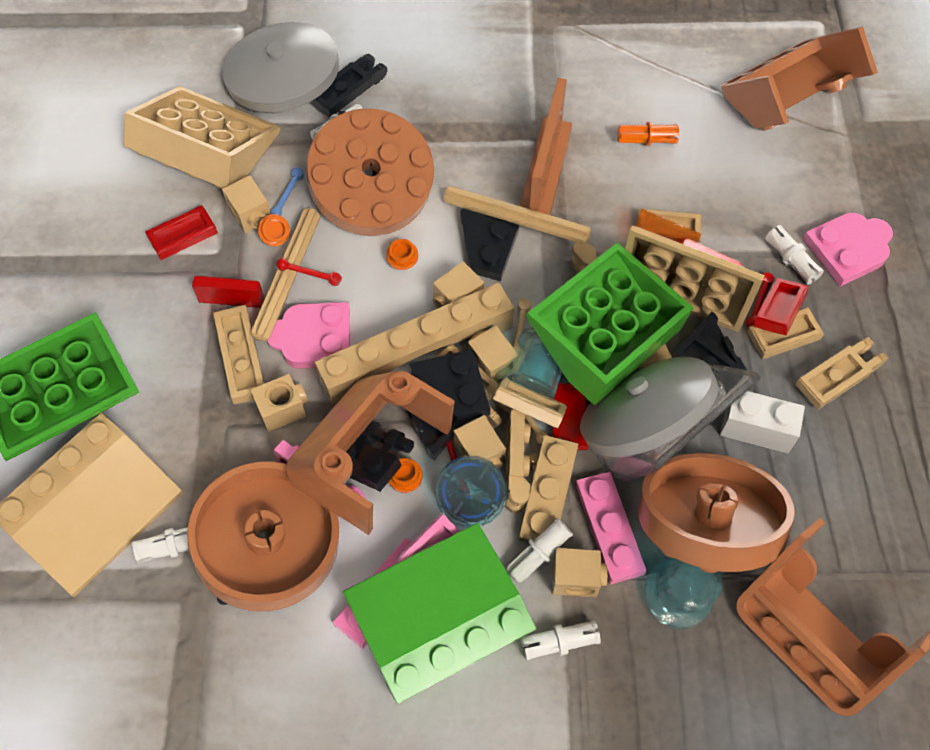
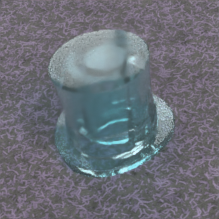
M527 328L518 337L521 353L507 379L554 399L563 372L534 328Z
M676 558L661 561L651 569L645 581L644 591L648 607L652 614L668 627L687 629L695 626L707 617L713 602L720 595L722 577L720 571L707 573L699 567L684 563Z

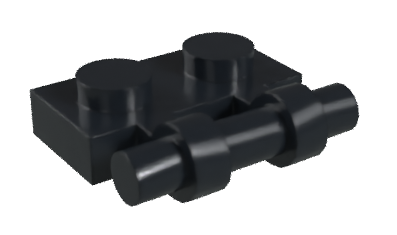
M372 420L346 451L351 457L353 464L350 478L381 492L402 466L396 455L399 451L410 453L414 447V441L406 438L403 432L396 429H384L379 422ZM376 440L384 443L379 449L372 446Z

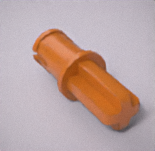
M646 122V125H620L617 130V139L620 143H645L646 146H650L652 143L677 144L679 140L678 137H675V135L679 136L678 124L652 125V122Z

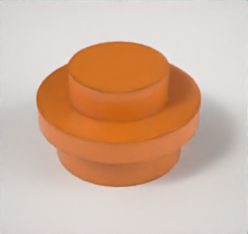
M276 214L268 215L259 223L258 235L266 245L280 246L289 238L290 226L282 216Z
M397 239L387 249V261L395 269H410L418 261V250L411 241Z
M401 458L399 461L402 466L389 481V484L397 492L409 493L420 486L423 472L421 466L416 461L409 458Z

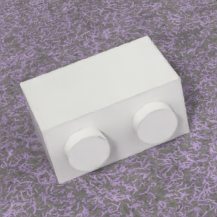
M735 388L725 408L720 436L789 453L800 437L805 406Z

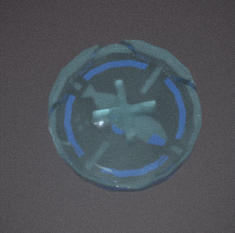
M462 456L450 461L441 470L435 485V498L440 512L451 523L463 528H467L475 523L483 526L491 523L501 514L506 503L507 485L501 470L492 461L480 456Z

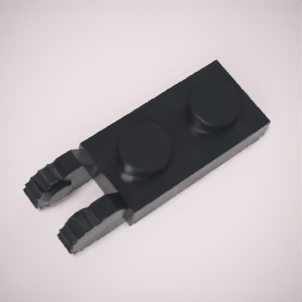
M366 53V55L360 57L354 63L351 62L341 69L330 87L319 97L312 100L311 103L330 118L331 115L339 112L373 86V84L377 85L387 75L388 68L382 63L374 66L375 57Z

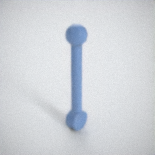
M296 167L291 170L292 178L276 207L270 209L271 215L282 216L281 209L296 182L304 177L301 168Z

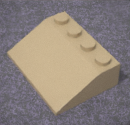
M181 86L124 113V147L136 151L141 156H148L160 161L167 167H174L186 172L193 178H200L210 182L219 189L247 177L280 132V126Z
M634 225L630 228L625 249L694 308L690 314L705 319L712 311L718 317V325L739 333L765 275Z
M101 412L0 502V527L74 598L177 500L183 492L122 430Z

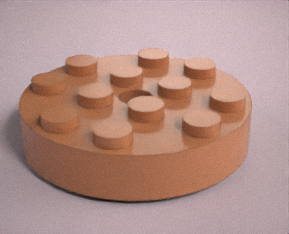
M371 108L356 109L336 116L317 133L309 150L307 182L309 192L316 207L331 223L353 234L380 236L390 234L407 226L424 208L433 184L434 163L426 140L407 120L385 110ZM370 163H372V170L377 173L375 176H368L363 172L369 170Z
M708 453L678 455L665 459L653 466L643 480L638 509L639 521L644 532L662 550L663 554L699 567L707 573L748 571L770 564L785 550L795 515L794 504L789 493L770 474L745 461Z
M255 462L236 467L215 479L202 492L193 507L187 536L189 551L196 573L213 595L231 606L248 611L261 612L279 610L297 604L321 586L335 563L339 546L338 515L295 488L288 480L287 464ZM263 530L273 532V535L269 537V545L266 538H258L256 535Z

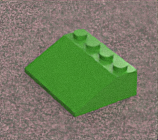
M617 242L530 310L526 318L569 383L591 403L596 405L677 334L694 307Z
M96 312L0 359V452L6 462L140 393L113 340Z
M475 523L342 591L386 685L397 704L536 630L517 588L479 523Z

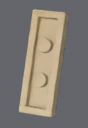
M242 305L213 312L233 404L254 400L250 390L265 383L255 340L251 335L252 327L247 307Z
M544 435L519 540L528 542L530 539L535 540L556 518L561 520L578 443Z

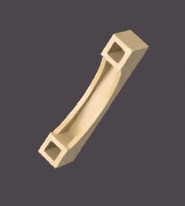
M498 282L315 361L319 381L332 407H334L353 384L362 377L391 372L423 354L456 342L469 340L481 330L487 331L495 325L501 333L513 328L514 306Z

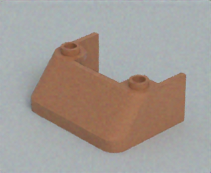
M861 26L800 42L724 82L720 86L724 97L754 128L760 127L762 131H765L777 125L788 123L789 120L785 110L811 95L823 90H829V93L840 91L847 87L846 82L849 80L871 76L878 73L864 28Z
M404 371L388 372L358 379L289 458L286 466L288 480L295 488L367 535L373 530V503L344 485L353 471L352 459L346 451L387 402L403 407L446 435L450 432L455 401Z
M819 518L801 533L738 598L737 612L743 622L832 711L842 716H852L862 710L930 649V630L909 648L897 637L889 633L874 634L863 643L806 588L816 578L817 565L813 557L802 547L826 524V522Z

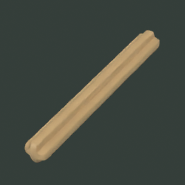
M449 186L445 190L444 201L446 203L580 244L588 243L590 239L591 228L454 186Z
M314 208L302 211L283 255V258L287 259L291 264L301 265L319 223L320 214ZM277 269L251 329V335L256 340L268 341L297 275L296 271L289 269L280 271Z

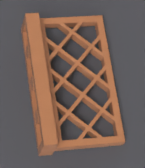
M563 78L557 79L548 118L543 117L520 203L521 207L551 215L572 130V122L562 121L567 79Z

